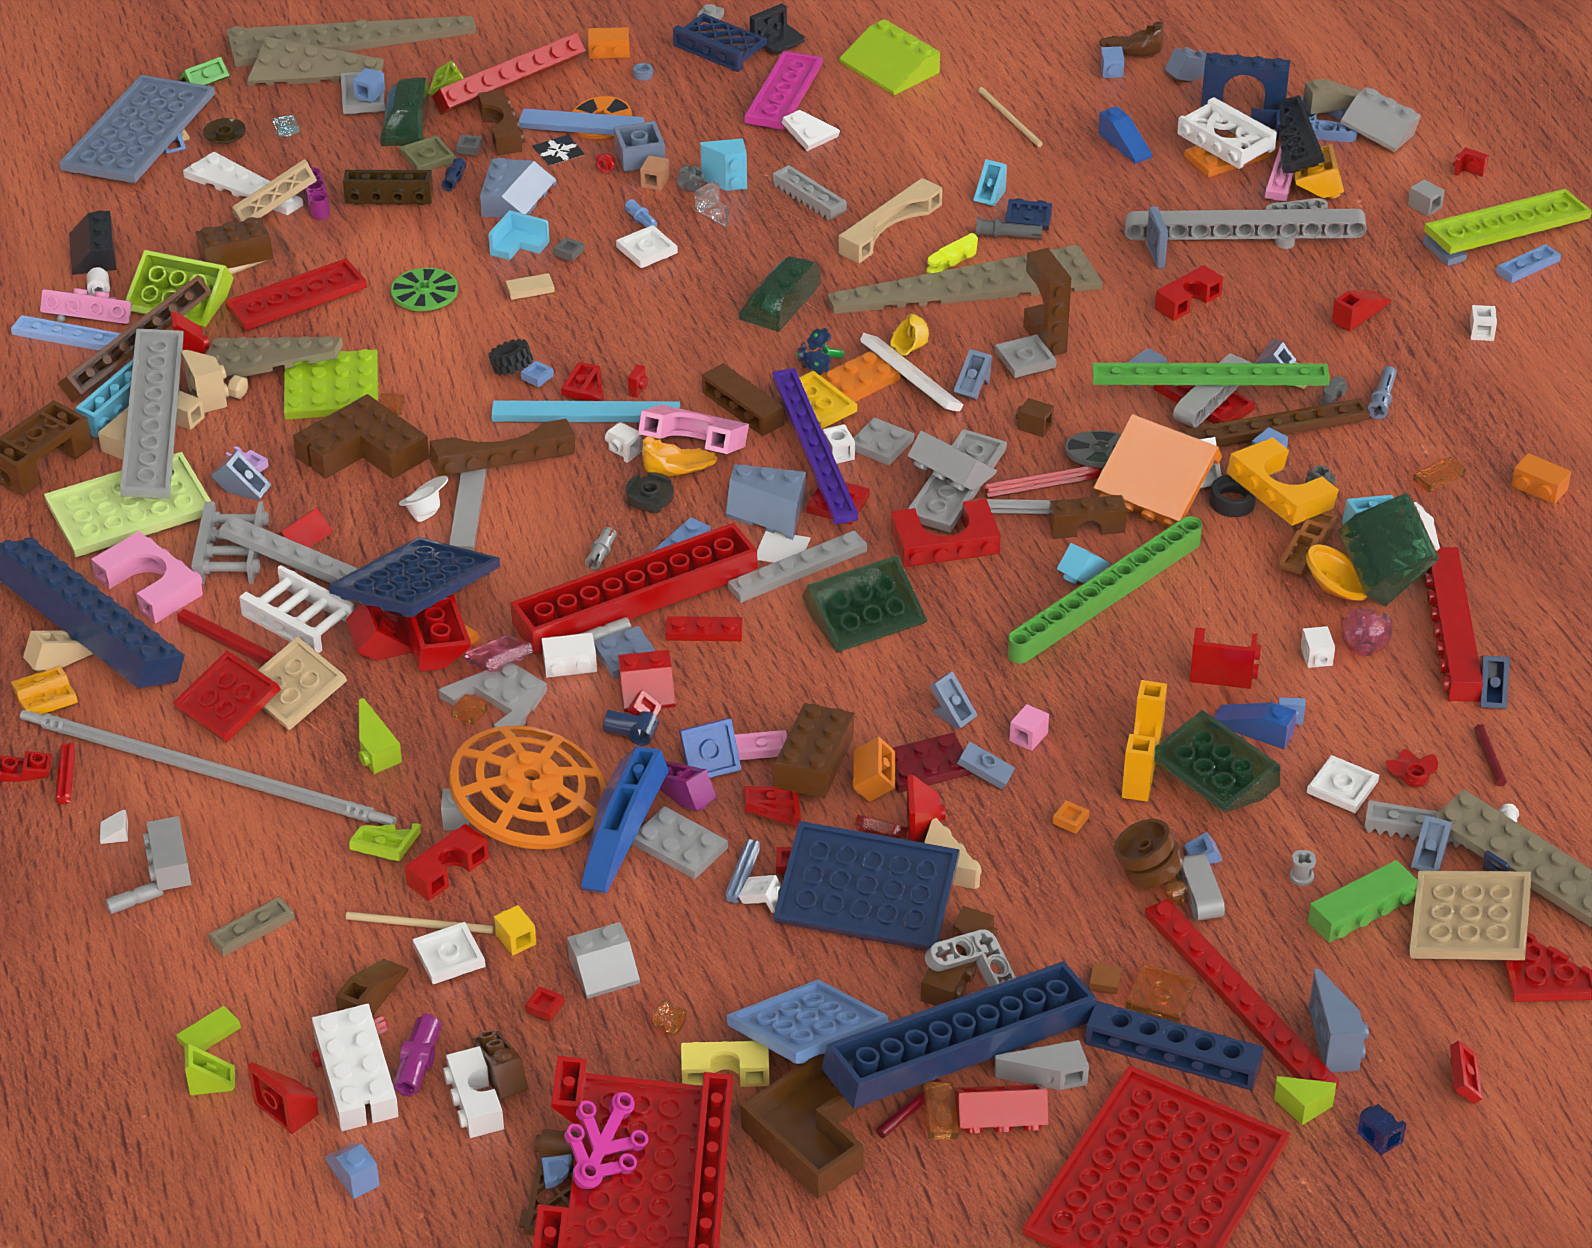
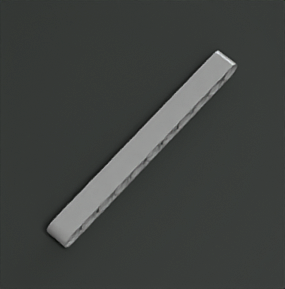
M1360 209L1159 211L1168 230L1167 240L1277 239V237L1287 239L1289 236L1294 237V239L1358 238L1363 236L1367 230L1365 213ZM1132 211L1125 216V236L1130 240H1146L1149 211Z

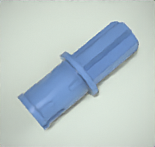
M633 199L625 203V211L633 216L636 223H641L646 228L652 225L657 226V221L649 215L647 208L641 207Z

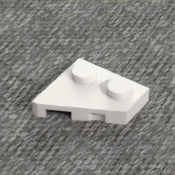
M801 110L783 117L782 124L806 151L837 138L840 133L839 129Z

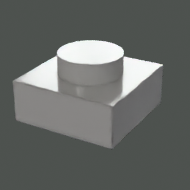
M706 4L699 11L697 17L704 13L721 20L724 16V8Z

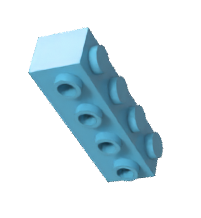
M133 359L75 408L77 413L87 417L91 436L97 438L98 432L129 407Z

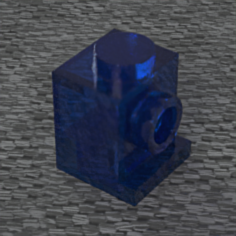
M1376 1104L1373 1107L1365 1108L1361 1112L1357 1133L1378 1154L1383 1155L1403 1143L1406 1123L1403 1120L1397 1122L1390 1112Z

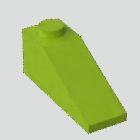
M364 698L359 699V740L361 751L358 755L363 766H368L373 774H376L402 762L400 743Z

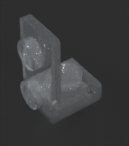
M712 181L696 190L695 210L724 226L728 225V207L720 202L719 184Z

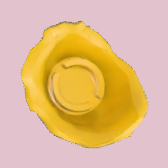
M910 313L893 332V337L890 341L891 347L902 356L918 350L928 342L929 329L927 324L918 315Z

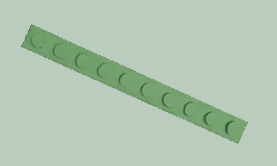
M1092 363L1093 385L1329 386L1330 380L1327 364Z

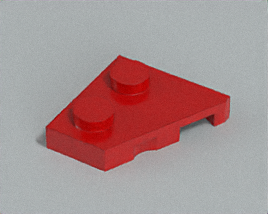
M578 362L561 387V396L584 401H604L600 366Z

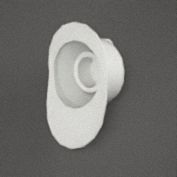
M439 476L426 482L410 496L401 500L399 505H406L410 514L417 522H422L432 517L440 507L438 491L447 483L448 477Z

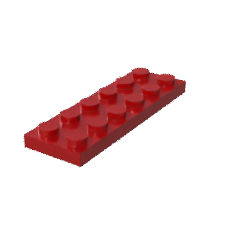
M345 258L225 300V306L246 331L269 322H274L285 316L296 314L302 310L316 307L330 300H336L347 294L355 293L367 288V282L349 260Z

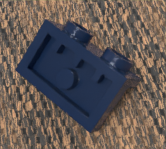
M1021 198L1009 199L1005 223L1042 225V230H1049L1052 217V203L1042 200L1036 202L1026 201Z

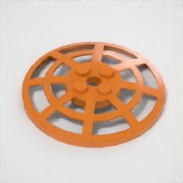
M517 725L487 729L466 740L457 750L448 776L449 789L453 801L471 824L483 833L501 842L522 848L540 850L556 849L574 844L593 832L598 806L595 808L584 799L586 790L585 777L597 779L601 792L600 798L606 789V783L600 769L591 757L576 744L547 730ZM514 734L532 735L547 739L549 742L529 737H516ZM502 735L505 738L491 744L484 751L469 748L476 742L488 737ZM521 743L535 744L544 748L541 753L525 751ZM506 745H510L514 751L507 758L492 754L497 749ZM561 745L566 749L570 750L571 752H573L589 768L580 767L578 763L567 752L559 748V746ZM555 752L563 757L571 767H559L550 757ZM462 756L478 759L475 768L476 782L461 787L459 766ZM485 762L501 766L498 776L485 779ZM526 776L534 777L535 780H528ZM563 776L577 777V793L563 786ZM500 786L504 793L510 797L508 803L497 797L490 788ZM481 791L492 805L503 811L497 822L490 821L478 812L466 796ZM559 794L571 801L566 806L553 811L550 804ZM520 803L540 806L542 812H529L518 809ZM578 807L591 816L580 827L560 834L557 819L571 814ZM512 817L527 821H545L549 835H527L506 829Z

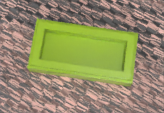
M222 1006L176 1034L177 1041L184 1048L187 1044H191L205 1051L241 1029V1024L225 1006Z

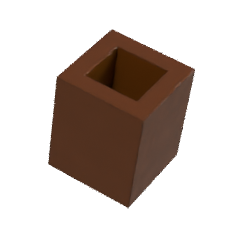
M1028 398L1022 406L1018 407L1016 412L1018 430L1044 437L1053 425L1054 406Z

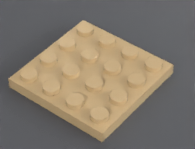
M1419 871L1410 957L1414 959L1525 960L1531 872Z

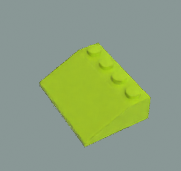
M886 19L869 26L839 58L840 63L893 95L940 73V51Z
M144 250L125 301H131V313L146 315L191 279L199 275L212 293L183 316L205 328L227 298L234 277L224 265Z

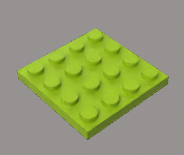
M377 349L340 351L335 359L310 364L305 360L294 363V367L285 368V420L327 417L366 394L379 402Z

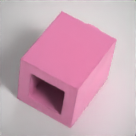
M1026 704L1010 722V741L1033 751L1048 734L1049 714Z

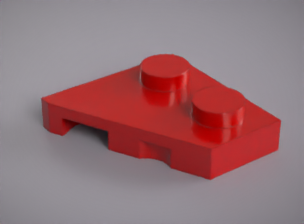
M744 786L743 799L745 811L798 827L799 821H801L798 793L774 786Z

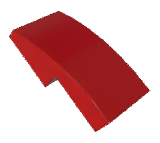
M25 751L24 758L0 755V781H29L49 776L52 754Z

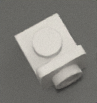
M776 875L748 877L738 897L743 904L766 902L770 911L775 913L782 885Z

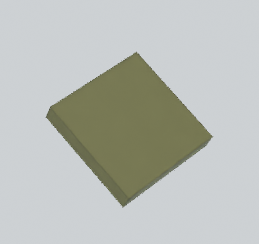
M438 135L399 147L400 154L414 170H433L452 164L453 160L456 159L455 154Z

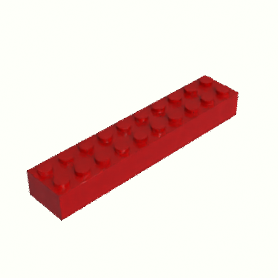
M733 522L510 602L512 625L533 654H537L543 651L542 638L580 634L599 626L603 627L610 622L624 617L630 620L726 585L728 581L758 569L757 549Z

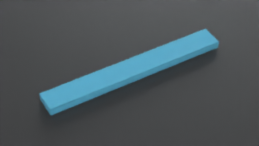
M493 401L492 422H548L567 419L568 422L640 423L642 410L658 405L680 409V402Z

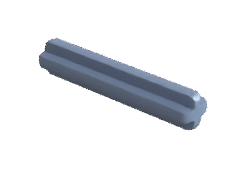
M748 839L744 845L725 892V900L728 903L736 904L740 901L738 895L750 876L760 850V843L757 840Z

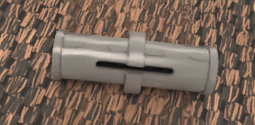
M603 528L599 538L593 542L591 546L592 551L585 560L587 567L593 561L590 569H599L604 557L609 555L611 551L610 546L617 537L615 530L609 536L612 528Z

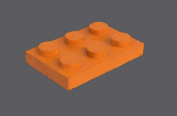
M872 350L820 375L854 402L900 380V372Z

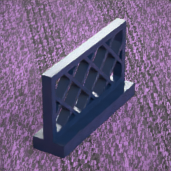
M704 13L685 27L677 25L673 28V43L675 47L736 72L743 69V62L767 44V38ZM728 36V38L717 39V37ZM736 43H744L742 45H733Z

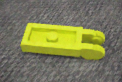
M970 233L930 255L927 260L930 266L927 267L926 273L941 272L974 256L977 251L978 237Z

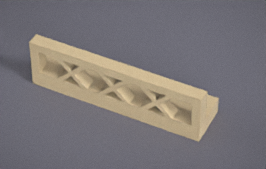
M304 159L232 207L234 211L232 212L239 222L250 217L261 218L316 182L317 179L308 162Z

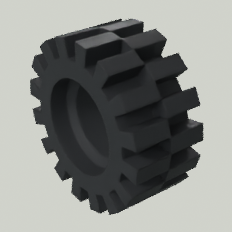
M512 339L508 343L505 341L503 345L499 344L496 346L497 348L491 349L488 355L493 370L498 375L514 374L517 370L521 371L522 368H527L528 364H531L533 360L529 345L525 339H517L516 341Z

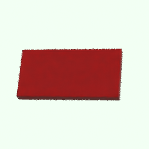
M1154 385L1153 390L1178 403L1196 385ZM1234 391L1206 420L1217 424L1242 419L1255 410L1256 403Z

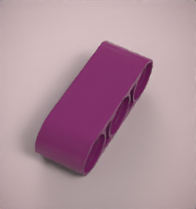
M310 167L317 181L303 189L310 216L314 219L322 220L330 215L328 194L320 169Z

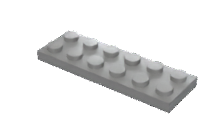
M963 429L952 446L994 468L1006 451L1007 442ZM931 475L908 509H916L922 525L951 533L962 516L963 501L973 500L981 486L974 491L965 487L962 491L950 485L951 479L946 477L945 481Z

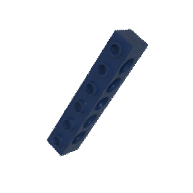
M1099 1001L1095 1004L1086 1028V1045L1253 1091L1262 1065L1263 1046Z

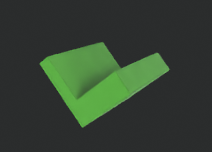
M219 57L184 70L178 78L180 81L186 79L188 83L207 86L226 79L230 75L222 58Z

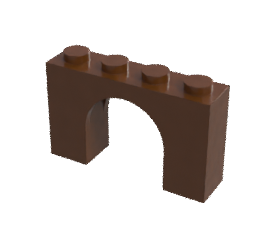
M1049 248L1028 252L1026 272L1037 285L1043 299V304L1024 308L1023 327L1030 336L1037 334L1053 356L1066 353L1072 278Z

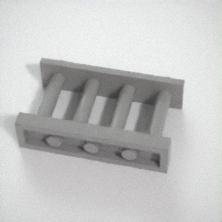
M258 501L256 514H220V511H216L215 502H205L191 565L192 571H196L201 576L202 584H205L206 574H210V572H247L249 584H254L255 575L260 573V553L244 546H214L213 542H217V539H225L219 536V530H217L216 526L224 524L231 515L261 528L268 526L269 512L264 510L263 501ZM214 555H248L247 562H210V558H213Z

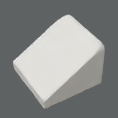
M121 810L101 822V844L128 841L126 810Z

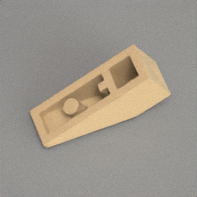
M31 631L23 658L30 664L32 669L42 672L57 666L65 667L93 653L65 631Z

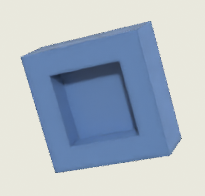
M534 361L521 371V379L537 387H540L554 376L553 368L538 361Z
M1279 697V705L1297 711L1295 724L1303 725L1306 706L1305 699Z

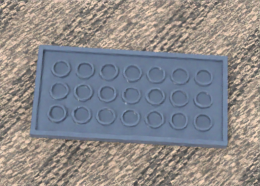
M140 75L59 162L60 170L136 183L173 142L177 134L182 132L215 95L214 87Z

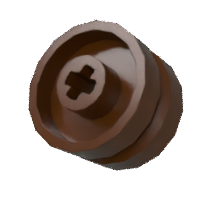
M1151 818L1134 823L1126 828L1115 841V855L1121 866L1124 867L1130 882L1136 887L1152 888L1160 886L1176 876L1183 866V852L1177 841H1175L1168 824L1160 819Z

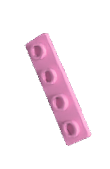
M74 288L72 292L45 289L42 291L40 310L46 313L128 324L130 323L132 303L131 301L118 300L116 297H109V292L96 291L94 295L87 294V289Z

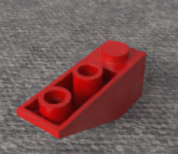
M1348 290L1334 300L1332 323L1350 332L1390 304L1391 299L1374 290Z

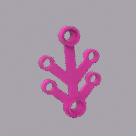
M619 1092L610 1100L608 1108L611 1115L601 1134L594 1119L596 1114L594 1103L583 1101L578 1106L576 1115L582 1120L593 1149L590 1157H588L581 1141L585 1135L583 1127L579 1124H572L565 1131V1140L570 1144L577 1162L573 1169V1178L576 1185L580 1188L593 1189L601 1183L603 1177L618 1173L630 1174L637 1166L636 1158L629 1153L623 1154L617 1162L600 1164L606 1155L632 1149L640 1151L648 1143V1136L642 1130L634 1131L630 1137L612 1141L621 1120L627 1118L635 1107L634 1099L629 1093ZM620 1100L625 1102L627 1106L622 1105ZM582 1108H587L590 1114L584 1113ZM570 1131L576 1132L578 1138L573 1137ZM634 1137L641 1139L642 1144L637 1143ZM623 1161H628L631 1167H626ZM585 1170L591 1172L593 1176L587 1175Z

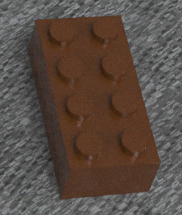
M804 703L775 761L774 787L826 798L853 740L855 713L843 709L823 707L818 704Z

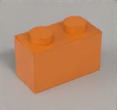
M629 27L588 28L589 59L630 58Z
M1528 453L1514 468L1511 486L1555 505L1568 490L1572 471Z
M879 736L854 750L853 788L857 794L862 795L869 802L895 789V751Z

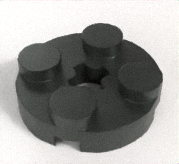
M649 472L648 476L641 478L640 474L636 475L626 485L627 504L641 510H648L653 514L659 513L663 507L672 502L674 498V485L671 484L669 477L661 473Z

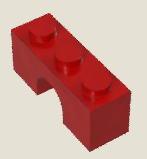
M1203 265L1158 289L1155 296V309L1175 321L1190 313L1191 298L1199 299L1206 304L1221 296L1223 276Z
M466 823L405 865L407 885L430 901L449 887L447 867L460 866L470 872L489 858L488 839Z

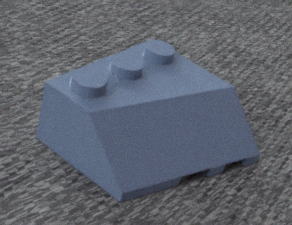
M492 158L480 194L482 217L503 218L509 210L529 215L537 206V201L548 194L547 190L550 187H554L557 184V180L535 161Z
M735 464L729 483L726 517L751 526L755 524L764 526L768 532L775 533L778 531L784 533L785 538L793 540L806 496V472Z

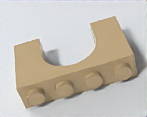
M179 391L176 425L191 430L205 418L202 399ZM129 407L98 432L101 451L122 460L124 457Z

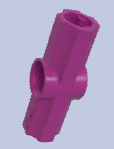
M423 1014V1016L417 1017L410 1039L405 1040L402 1045L400 1066L393 1085L394 1090H397L403 1096L412 1097L413 1094L418 1093L426 1069L430 1070L433 1066L435 1044L442 1028L441 1021L436 1019L434 1015Z

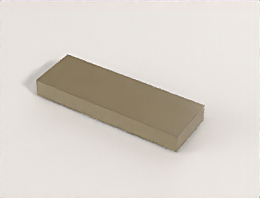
M278 897L208 934L209 941L225 957L295 919V915L291 908Z

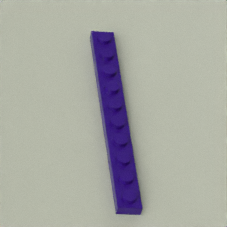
M791 368L772 372L774 384L834 525L857 521L858 511L796 369Z

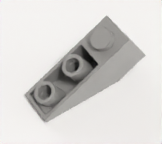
M1079 1040L995 1055V1078L1026 1084H1042L1046 1088L1056 1090L1088 1085L1089 1065Z

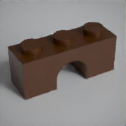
M1109 495L1050 501L1049 526L1053 539L1077 537L1079 526L1087 521L1097 522L1101 535L1125 533L1127 509L1123 496Z

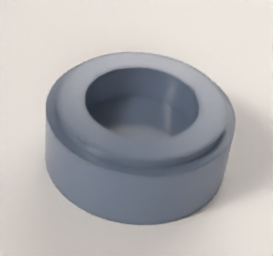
M639 63L632 69L633 77L637 80H649L653 77V67L650 64Z

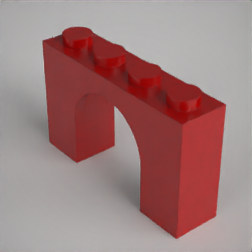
M987 499L963 501L962 522L965 530L952 536H939L926 531L920 523L915 508L891 511V531L903 566L911 567L1000 554L1001 535Z

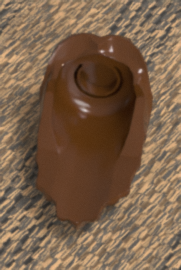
M1156 22L1153 25L1147 26L1146 30L1133 33L1129 37L1110 36L1101 38L1099 43L1101 47L1122 46L1124 54L1139 56L1155 55L1163 48L1164 23Z

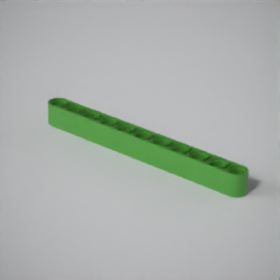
M1192 516L1181 519L1013 630L1008 637V659L1018 664L1029 661L1196 549L1201 542L1202 521Z

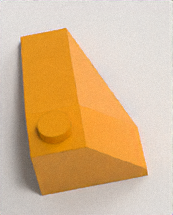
M1333 144L1321 147L1325 162L1319 163L1315 167L1300 169L1301 171H1296L1294 176L1296 185L1322 198L1328 197L1332 199L1340 196V193L1344 192Z

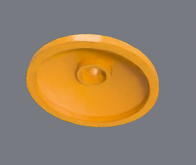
M1313 545L1307 551L1306 560L1308 568L1315 581L1325 592L1350 601L1364 600L1370 595L1372 587L1368 577L1349 557L1325 545Z

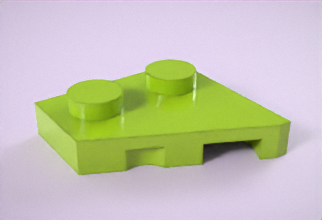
M452 60L436 69L429 89L431 96L440 88L465 79Z
M413 823L412 829L395 830V824L360 826L349 840L350 850L383 857L388 860L400 861L420 835L421 824Z

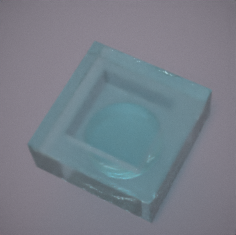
M294 114L273 119L274 127L279 137L299 133V125Z

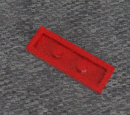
M667 616L666 641L742 642L743 618Z

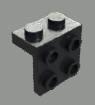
M782 3L750 16V32L767 38V44L764 48L773 54H779L784 50L805 42V36L787 24V6Z

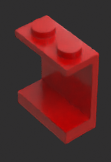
M1195 627L1189 682L1251 689L1252 679L1258 678L1259 664H1255L1254 660H1260L1261 645L1256 644L1257 634L1252 633L1251 647L1204 642L1206 628Z

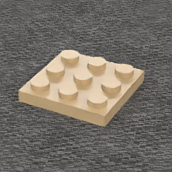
M298 636L258 670L278 683L281 688L263 709L287 730H291L347 681L342 672Z

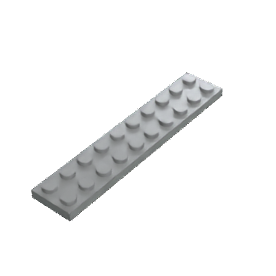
M136 329L120 497L170 499L184 331Z

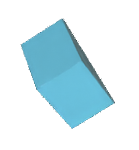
M985 160L973 201L991 206L996 205L1006 191V164Z

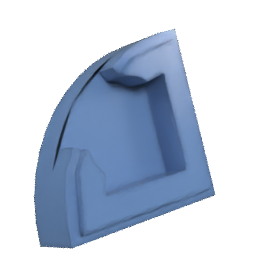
M571 1154L542 1158L546 1189L557 1186L567 1178L572 1168Z

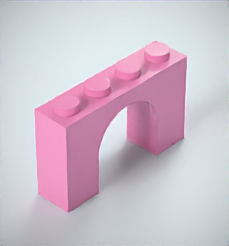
M658 405L642 410L638 434L658 439L671 435L706 440L705 449L728 454L745 447L749 424L666 405Z
M139 531L91 559L94 577L109 589L139 573L152 572L163 576L137 593L140 612L155 624L203 595L201 576L196 571H192L185 566L181 560H177L170 555L166 549H162L155 544L150 537L147 538Z

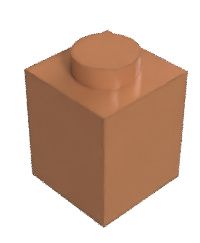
M649 155L640 169L641 187L661 191L670 177L669 159Z

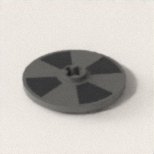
M1110 431L1078 433L1066 441L1065 452L1070 459L1077 463L1104 468L1121 434Z

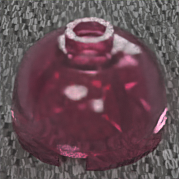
M1357 609L1347 612L1346 618L1342 617L1341 633L1343 641L1351 650L1359 655L1370 656L1373 653L1379 652L1386 647L1392 636L1393 622L1385 613L1381 617L1375 615V610Z

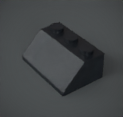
M110 210L88 213L69 233L72 275L85 274L96 267L102 268L105 271L117 270L114 229Z

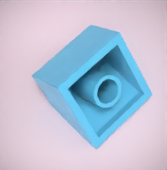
M743 139L700 142L703 181L725 191L747 189V154Z

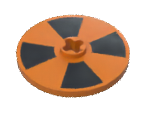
M612 96L590 98L578 104L572 111L632 116L629 104L620 98ZM575 132L581 137L596 140L614 136Z

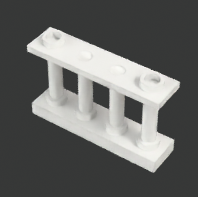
M282 565L278 567L279 583L261 597H255L248 592L239 597L242 616L289 642L298 636L317 653L323 651L321 635L341 619L346 622L347 617L355 610V605L349 600H343L339 596L329 594V591ZM285 590L294 594L278 608L268 604ZM303 600L313 604L297 617L286 614ZM321 610L331 614L315 628L305 624Z

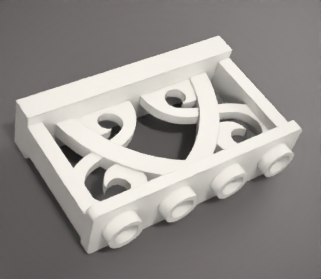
M1214 97L1208 100L1207 105L1186 116H1180L1178 121V135L1238 169L1265 152L1271 153L1275 150L1276 131ZM1214 128L1228 130L1236 134V138L1221 137L1215 134Z

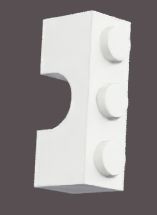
M480 1046L446 1055L447 1067L443 1068L444 1078L447 1085L452 1084L453 1089H450L453 1105H459L460 1107L457 1114L461 1128H467L470 1138L503 1130V1112L495 1089L483 1092L476 1091L489 1086L487 1065Z

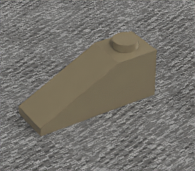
M1315 79L1314 81L1305 82L1303 104L1310 115L1348 109L1361 90L1327 79Z

